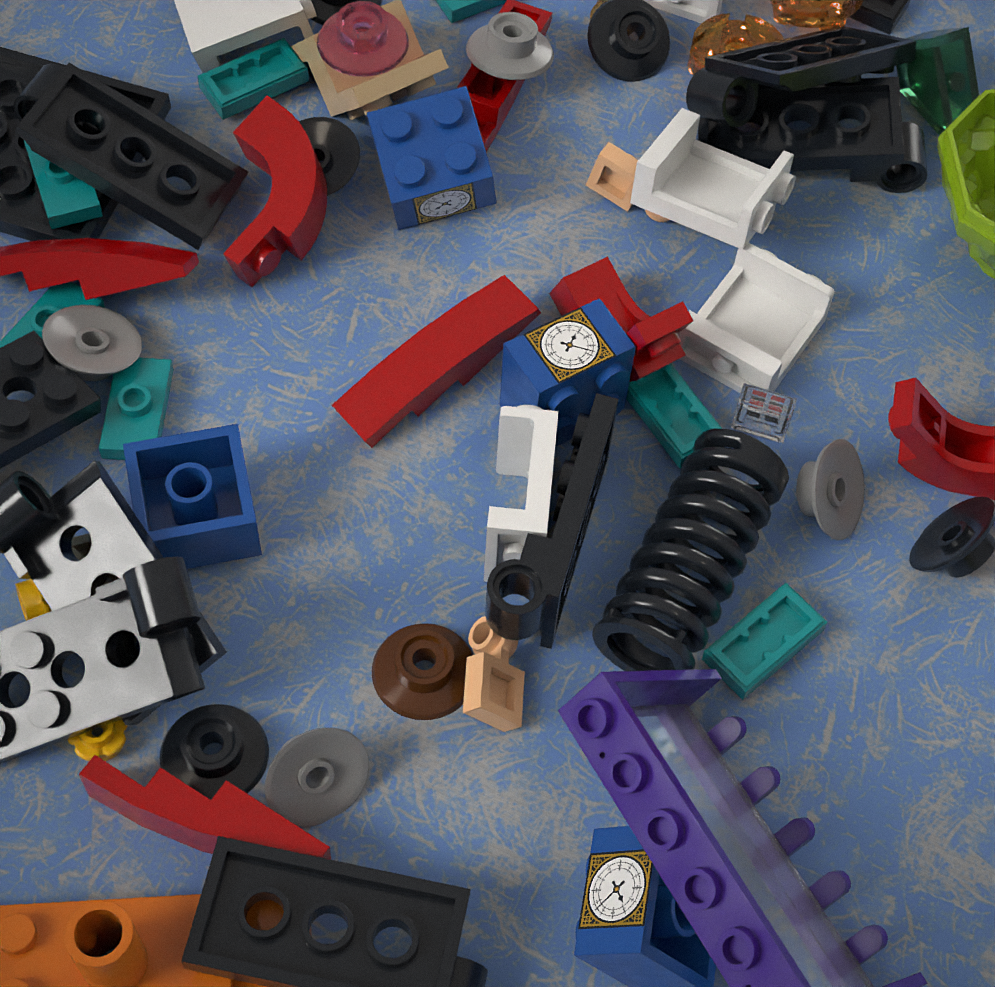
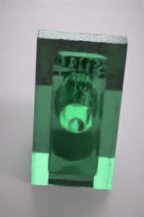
M969 27L927 31L904 38L916 41L915 61L896 66L900 91L939 136L979 96Z

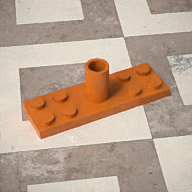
M201 894L0 905V987L266 986L184 969L181 961ZM259 901L249 909L246 921L254 929L269 930L278 925L283 917L284 910L274 901ZM115 948L109 954L102 956L108 950Z

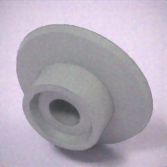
M503 12L493 16L489 24L477 29L470 36L466 44L467 56L478 69L503 79L522 80L536 77L547 71L554 60L552 46L548 39L538 31L535 21L524 14L516 12Z
M75 305L58 310L46 320L42 330L43 342L50 355L61 365L74 371L84 381L104 380L112 374L125 370L138 359L142 350L141 336L136 327L119 313L99 306Z
M836 439L822 449L817 461H809L802 466L797 479V501L804 515L816 517L820 528L826 535L835 540H844L852 534L859 522L863 509L865 490L863 468L859 455L853 445L845 439Z
M317 728L294 736L282 746L269 766L265 780V798L269 808L300 827L320 825L346 811L357 800L368 778L369 758L365 746L355 735L338 728Z

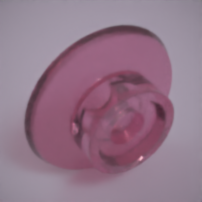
M355 1L342 7L339 12L332 15L324 23L317 37L319 54L330 67L341 73L358 77L375 76L393 69L403 60L409 47L408 34L401 22L379 5L369 1Z

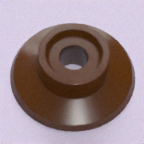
M428 623L409 625L392 633L379 646L372 663L373 685L383 703L401 716L415 720L442 718L453 713L463 705L467 657L474 654L461 636L446 627ZM426 660L433 663L434 666L428 670H421L415 664Z

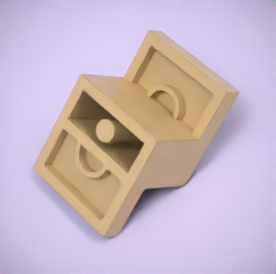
M401 0L389 2L291 46L303 63L308 62L331 117L347 112L350 120L367 115V112L385 108L393 104L392 100L395 101L407 95L411 96L436 85L433 75L449 68L441 49L423 54Z

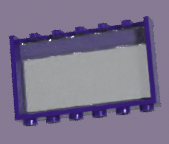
M716 669L600 672L558 710L729 987H874L860 965L887 945L888 936L886 931L879 925H869L844 942L824 910L849 892L851 888L849 876L844 871L835 870L825 874L810 887L807 886L789 857L813 839L815 835L814 824L808 818H796L773 834L755 805L779 786V772L772 766L759 767L739 783L722 755L745 736L747 731L745 721L738 716L726 717L706 733L690 709V706L722 679ZM921 972L882 987H923L928 983Z

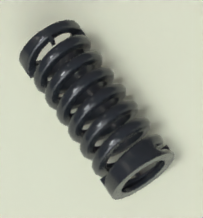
M710 429L703 431L696 438L693 452L684 460L680 476L670 486L668 499L659 506L655 523L646 530L642 547L631 558L630 571L620 578L616 589V596L606 604L602 620L596 623L593 628L592 637L595 645L614 665L624 671L692 670L695 668L696 662L692 653H696L706 647L709 639L707 628L718 623L722 613L720 603L729 599L733 593L735 586L732 578L739 576L745 570L747 564L745 554L756 548L759 540L758 530L767 526L771 517L770 506L780 500L789 480L788 470L781 458L770 447L756 438L730 429ZM718 466L740 471L753 478L759 484L746 483L737 477L724 473ZM709 491L722 493L730 499L743 504L749 512L740 511L736 507L715 498ZM698 515L712 518L732 529L736 535L724 533L708 525ZM686 539L693 540L695 542L710 547L711 549L719 553L724 559L713 557L702 552L701 550L694 547L691 543H689ZM675 564L701 574L709 582H704L688 575ZM665 590L686 598L695 606H690L677 600ZM655 617L663 619L675 625L680 630H676L665 625L664 623L657 620ZM633 635L651 642L652 644L660 648L669 657L662 656L650 650L642 643H640Z

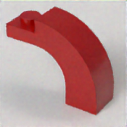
M268 95L233 131L245 157L272 177L271 192L266 205L223 253L236 276L250 287H253L262 276H267L274 271L280 262L281 255L286 250L299 260H303L321 231L327 208L325 175L306 131L292 113Z
M608 256L563 277L549 293L561 316L594 300L601 299L636 346L630 382L637 381L686 356L680 345L681 340L678 334L694 320L684 302L682 301L654 316L647 315L637 306L626 291Z
M916 377L895 382L894 401L888 413V420L893 435L900 439L898 463L915 477L940 489L974 497H988L991 500H995V426L978 425L953 416L938 403Z

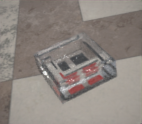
M744 383L731 428L783 443L797 398Z

